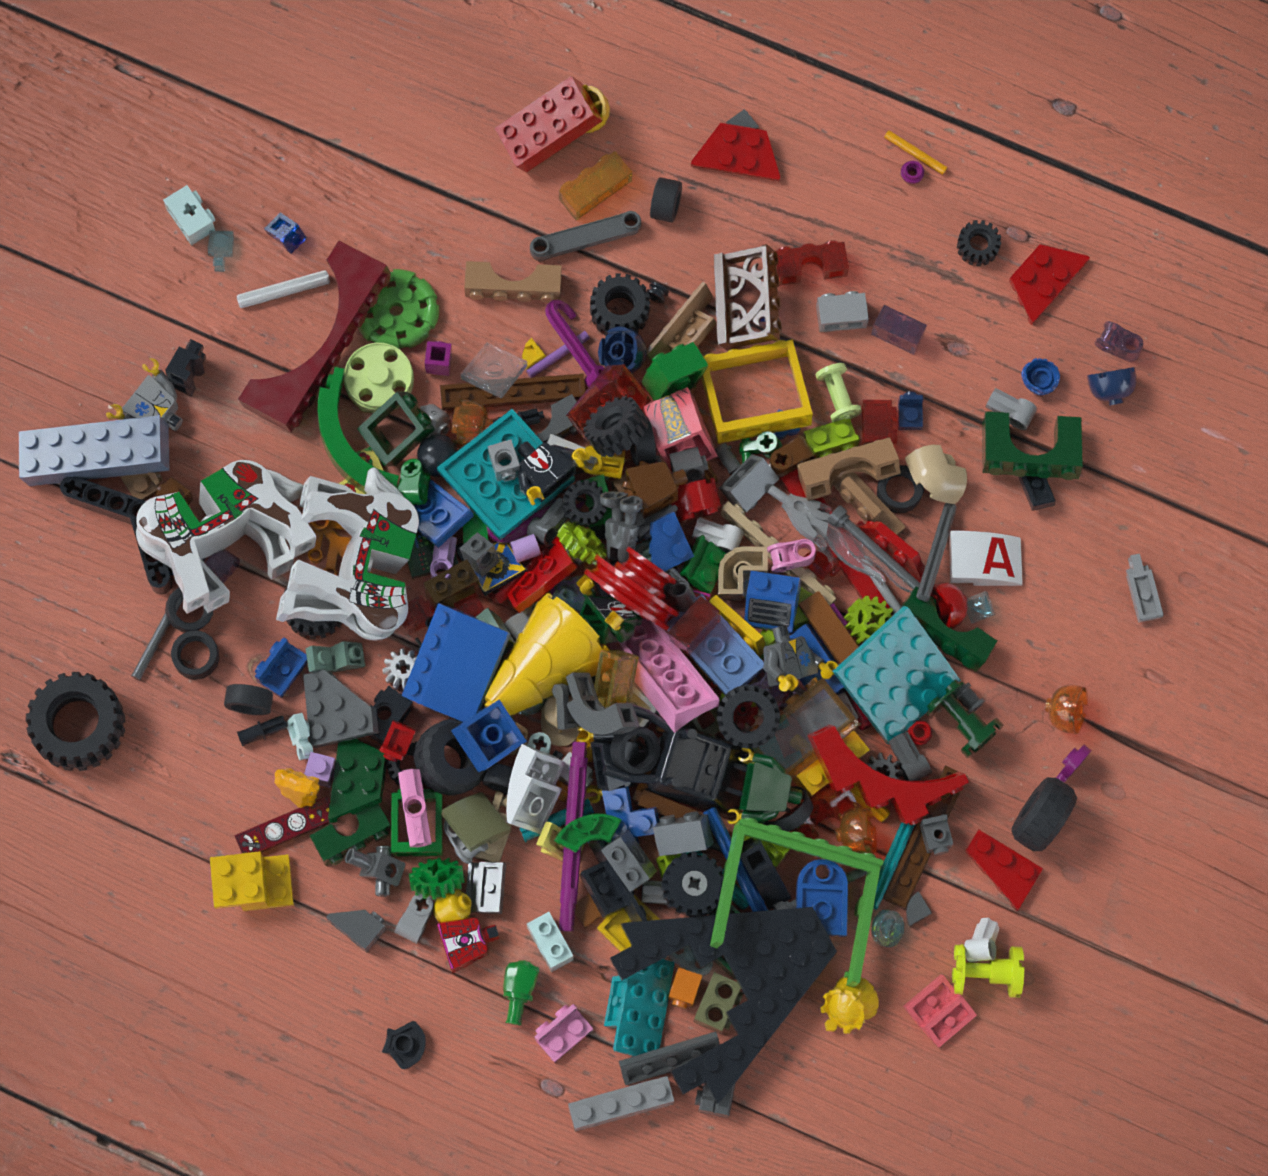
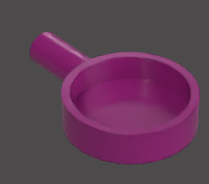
M1085 744L1079 750L1074 748L1063 760L1062 763L1065 767L1056 778L1065 783L1092 750Z

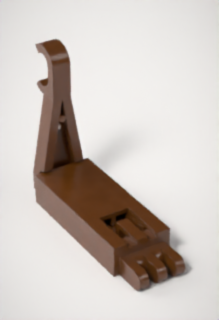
M655 727L657 733L663 734L664 730L662 728ZM639 783L632 798V802L638 805V809L657 807L658 817L675 815V818L684 817V814L698 812L648 791L647 783Z

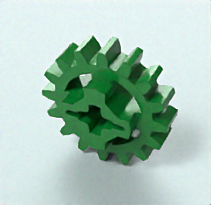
M441 857L434 860L427 859L428 863L426 864L419 862V868L413 867L412 873L409 874L411 891H415L416 896L422 894L423 899H426L428 896H432L433 900L437 897L446 898L447 893L455 894V889H461V883H464L462 865L459 866L458 861L451 863L450 858L441 861Z

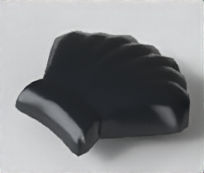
M411 1021L396 1030L388 1028L382 1053L390 1054L401 1069H409L423 1057L426 1047V1036L416 1021Z

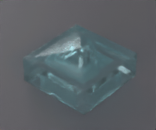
M984 591L967 598V613L971 623H976L995 615L988 592Z

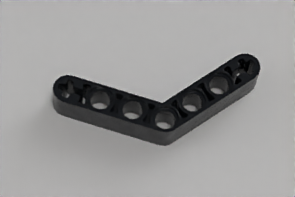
M75 476L66 477L61 481L60 490L67 502L132 524L136 537L137 517L135 514L146 502L145 500ZM92 495H101V498L98 501H90ZM116 502L124 503L123 507L118 510L112 508ZM138 544L146 576L152 590L157 594L168 593L173 585L169 567L158 560L149 562L148 558L150 555L144 552ZM160 571V574L163 578V583L158 584V578L155 572Z

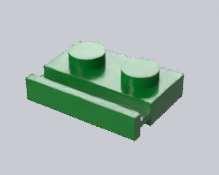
M704 535L697 537L691 549L694 557L686 560L680 575L688 578V582L699 591L710 594L718 579L720 561L726 553L713 542H708Z

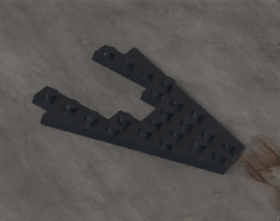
M813 907L729 914L724 941L718 948L710 946L716 915L626 922L621 924L631 947L610 957V961L621 981L689 945L700 967L723 956L747 1001L726 1012L737 1036L671 1071L682 1095L706 1083L716 1104L720 1103L837 953Z

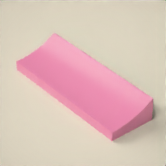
M643 618L642 624L635 627L633 636L624 643L617 641L606 644L674 733L697 716L719 706L718 696L665 630L652 621H647Z

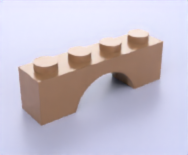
M466 261L465 297H470L473 300L493 298L497 301L517 299L521 302L541 300L544 303L560 300L561 265L538 264L529 277L520 281H508L499 277L494 272L490 262Z
M890 437L797 464L799 480L807 501L830 495L834 482L842 475L850 472L867 473L876 480L900 474L899 458Z

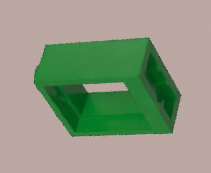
M401 789L397 790V793H392L391 853L393 857L443 856L442 794L434 792L432 789H423L425 802H436L435 842L425 847L410 848L409 842H398L399 802H403Z

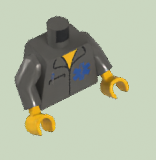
M787 625L772 629L776 643L764 646L763 669L767 673L769 687L779 685L781 691H787L788 689L793 691L799 684L797 679L818 673L819 669L824 679H829L832 675H835L833 670L839 665L834 661H828L825 664L824 659L810 649L803 636L790 639Z

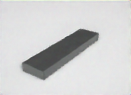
M715 1031L620 1060L619 1065L625 1086L671 1072L720 1045L717 1032Z

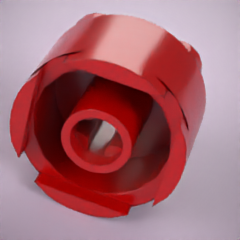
M710 478L709 484L704 479L680 485L677 488L678 500L671 504L678 507L675 515L679 519V523L695 518L694 514L702 513L703 517L717 514L721 503L715 478Z

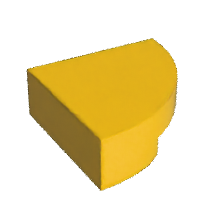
M532 338L525 344L522 353V363L525 371L546 357Z

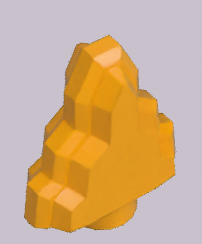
M291 768L277 769L275 772L274 783L285 798L290 799L298 808L314 805L320 788L318 784L319 778L306 776L302 772L294 771Z

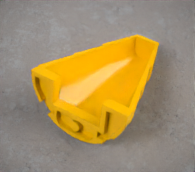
M547 593L537 602L507 659L503 660L485 696V707L500 699L511 716L542 703L543 699L552 696L554 685L562 683L568 685L566 676L571 673H590L591 677L611 667L614 664V659L607 646H600L599 635L572 607L558 597L552 600L553 596Z

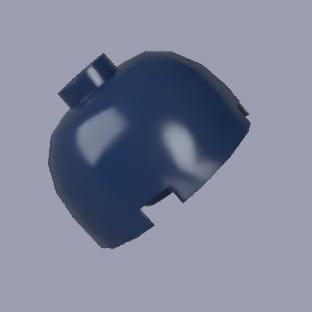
M615 327L607 331L609 334L605 339L602 338L599 343V362L605 366L607 372L623 376L635 373L646 360L647 349L640 334L629 328Z
M1135 367L1087 375L1088 385L1093 396L1100 401H1108L1109 405L1123 403V398L1130 396L1136 387Z

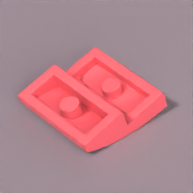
M942 974L903 1006L938 1048L977 1016L963 996L954 993L953 986Z

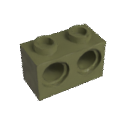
M714 972L693 1022L719 1034H722L724 1028L729 1030L731 1022L726 1012L732 1009L733 1005L738 1006L744 995L740 991L741 988L738 982ZM724 986L728 987L732 991V996L727 999L721 998L718 994V989ZM711 1010H718L722 1014V1019L719 1022H713L709 1019L708 1013Z

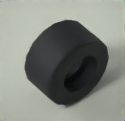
M662 177L658 178L650 207V217L652 219L674 222L681 199L682 182Z

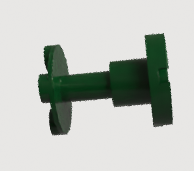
M954 680L945 689L946 694L941 699L937 696L927 705L929 710L927 716L933 715L944 707L959 723L956 729L968 740V743L961 749V752L966 758H970L972 756L970 751L972 750L974 753L979 751L997 734L995 728L997 727L998 730H1001L1004 724L998 718L986 724L975 712L970 714L953 696L965 683L963 681L959 683L957 680Z

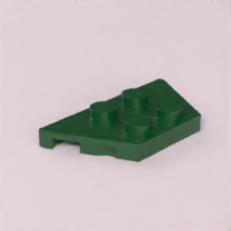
M357 739L338 743L328 814L330 823L337 822V818L350 812L353 815L366 807H372L382 802L387 760L383 756L384 753Z

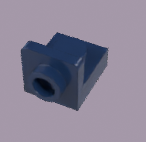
M906 392L899 396L897 402L898 430L923 429L922 404L924 395H918L916 392Z

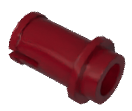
M854 700L850 701L859 717L855 722V728H858L859 731L870 728L872 724Z

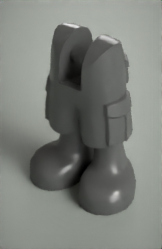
M605 492L600 495V503L612 510V518L607 519L605 523L607 558L612 561L618 559L620 563H623L629 558L626 551L627 547L629 546L633 550L636 549L639 526L635 521L637 513L642 509L643 501L637 496L628 497V494L624 492Z

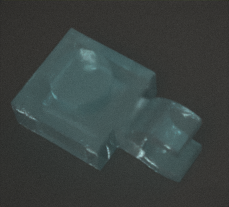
M209 231L208 255L214 256L213 266H215V272H224L225 257H233V231Z

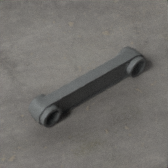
M627 211L619 215L536 237L530 243V254L535 260L544 261L549 258L635 235L641 228V218L638 213ZM632 220L637 224L634 226H628L625 224V222ZM543 246L546 249L543 252H538L535 248Z

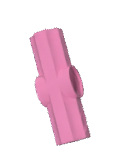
M420 769L404 770L399 772L398 776L410 848L425 847L432 844ZM413 803H418L422 806L421 811L416 814L410 813L408 808Z

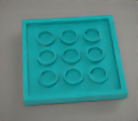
M513 409L437 467V471L499 540L503 539L575 481L573 476L542 503L538 498L534 499L535 505H531L529 498L520 491L518 475L510 481H497L489 457L488 446L512 440L518 462L520 463L524 459L517 451L520 445L528 441L536 449L543 443ZM507 459L499 462L502 466H507L511 463Z
M903 606L833 670V673L888 745L890 740L901 733H905L928 711L927 705L938 696L941 699L946 694L945 689L954 680L961 681L911 610L906 606Z

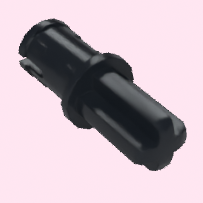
M278 716L262 723L258 721L257 725L237 731L243 747L262 738L266 740L267 736L287 729V723L283 716Z

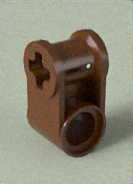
M799 436L785 446L775 450L771 455L769 466L781 478L798 469L797 464L814 460L816 455L805 438Z

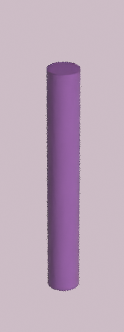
M586 331L576 336L581 344L590 339ZM564 344L527 369V374L530 378L536 376L570 353L569 349Z

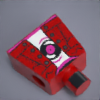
M478 918L437 924L452 973L489 955L486 943L500 939L496 925L481 929Z

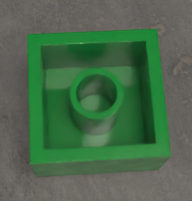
M694 342L687 345L682 343L667 354L662 352L652 359L653 362L647 368L641 382L653 401H656L686 387L689 390L695 388L707 369L708 363Z

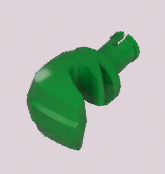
M519 960L517 962H509L506 966L503 997L510 1001L505 1022L507 1024L521 1026L524 1004L527 1001H533L531 993L536 986L540 968L530 961Z

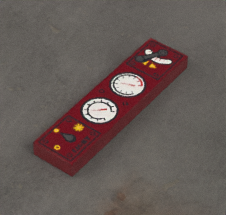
M326 796L316 800L313 806L295 809L234 835L241 853L264 852L330 824L328 820L330 801Z

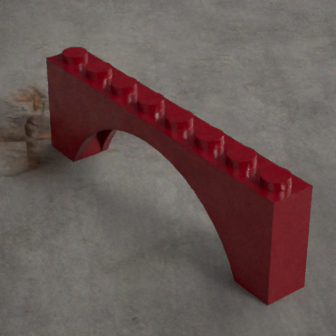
M341 241L337 242L326 259L335 275L339 292L336 320L326 341L310 359L294 370L272 378L250 379L238 398L245 409L290 433L301 424L307 407H311L314 403L317 391L326 384L329 372L338 365L341 353L345 347L351 344L353 334L358 327L363 325L370 307L375 306L380 291L389 284L391 279V272L386 264Z

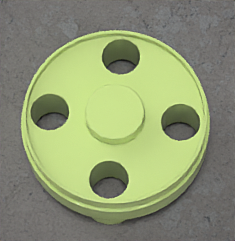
M386 343L367 344L356 350L347 361L344 373L345 389L351 401L361 411L374 413L395 394L394 389L396 387L402 386L405 388L404 392H412L414 385L413 368L406 355L397 347ZM393 355L397 357L394 362H387L385 360L388 356ZM356 364L364 365V368L356 371L352 369ZM364 395L372 396V399L368 402L360 400Z

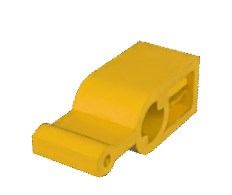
M592 446L585 448L589 456L597 458L593 463L586 461L589 460L588 458L581 460L584 464L582 469L585 472L595 475L604 474L607 477L621 479L625 451H622L620 455L614 453L613 457H608V455L602 457Z

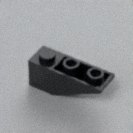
M752 837L743 841L740 858L769 910L773 908L774 904L791 899L762 841Z

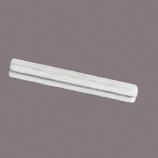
M324 270L237 295V301L240 308H245L329 284V275Z

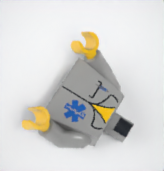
M149 358L154 364L153 368L149 370L145 364L142 365L144 371L152 373V377L148 375L123 408L118 404L110 405L116 410V415L114 416L112 413L107 412L106 417L108 419L123 420L160 415L169 424V428L177 431L182 425L183 419L175 414L178 410L176 391L166 374L161 369L158 370V361Z

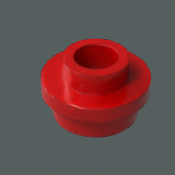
M916 721L907 731L915 745H925L932 738V728L924 721ZM922 730L924 736L917 737L915 731Z

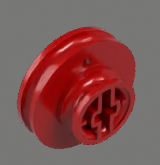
M629 546L626 549L629 555L628 560L623 563L617 561L614 566L596 554L594 557L597 562L596 567L592 570L586 568L584 573L597 582L600 588L636 614L668 631L670 628L667 624L668 618L671 616L678 617L680 613L663 601L666 597L663 588L668 583L675 584L677 580Z

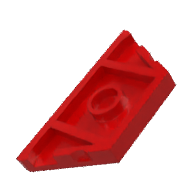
M720 122L691 161L692 167L780 182V173L767 130Z
M1039 244L1014 272L1009 282L1017 293V299L1021 307H1024L1031 325L1036 322L1090 259L1089 256Z
M859 521L856 524L858 528L921 583L925 566L915 549L882 522L867 521L864 524L862 521Z

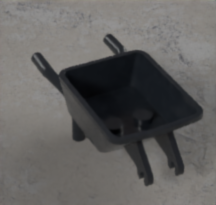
M633 704L636 716L647 719L664 730L660 741L659 760L651 769L650 775L631 774L608 765L604 767L603 775L623 782L647 783L648 789L652 793L704 811L715 807L721 817L734 818L737 814L728 811L730 809L739 810L748 767L738 757L746 759L749 756V752L742 751V747L733 745L727 739L688 725H684L674 733L664 719L648 709Z

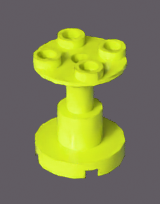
M964 944L954 946L956 968L952 969V983H954L955 994H963L965 977L989 978L990 984H1007L1009 997L1020 998L1024 984V967L1019 962V960L1024 961L1022 947L1011 946L1008 959L995 958L990 960L989 963L966 962Z

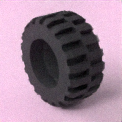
M72 672V676L62 673L58 675V680L53 682L50 678L45 682L47 686L43 690L38 688L35 691V700H30L28 704L30 712L26 713L25 721L28 724L26 729L34 747L52 765L57 768L62 766L64 770L72 771L73 768L85 771L89 765H92L94 768L101 765L100 760L103 758L108 760L113 756L111 751L119 748L121 744L119 739L125 733L123 723L126 722L125 714L122 711L123 707L116 694L102 679L97 680L94 675L86 673L85 676L81 675L80 672ZM76 701L91 703L97 709L99 715L98 724L93 733L78 742H65L59 739L54 732L53 723L60 709Z

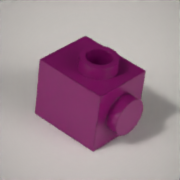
M427 341L424 363L426 374L450 376L452 344L442 341Z

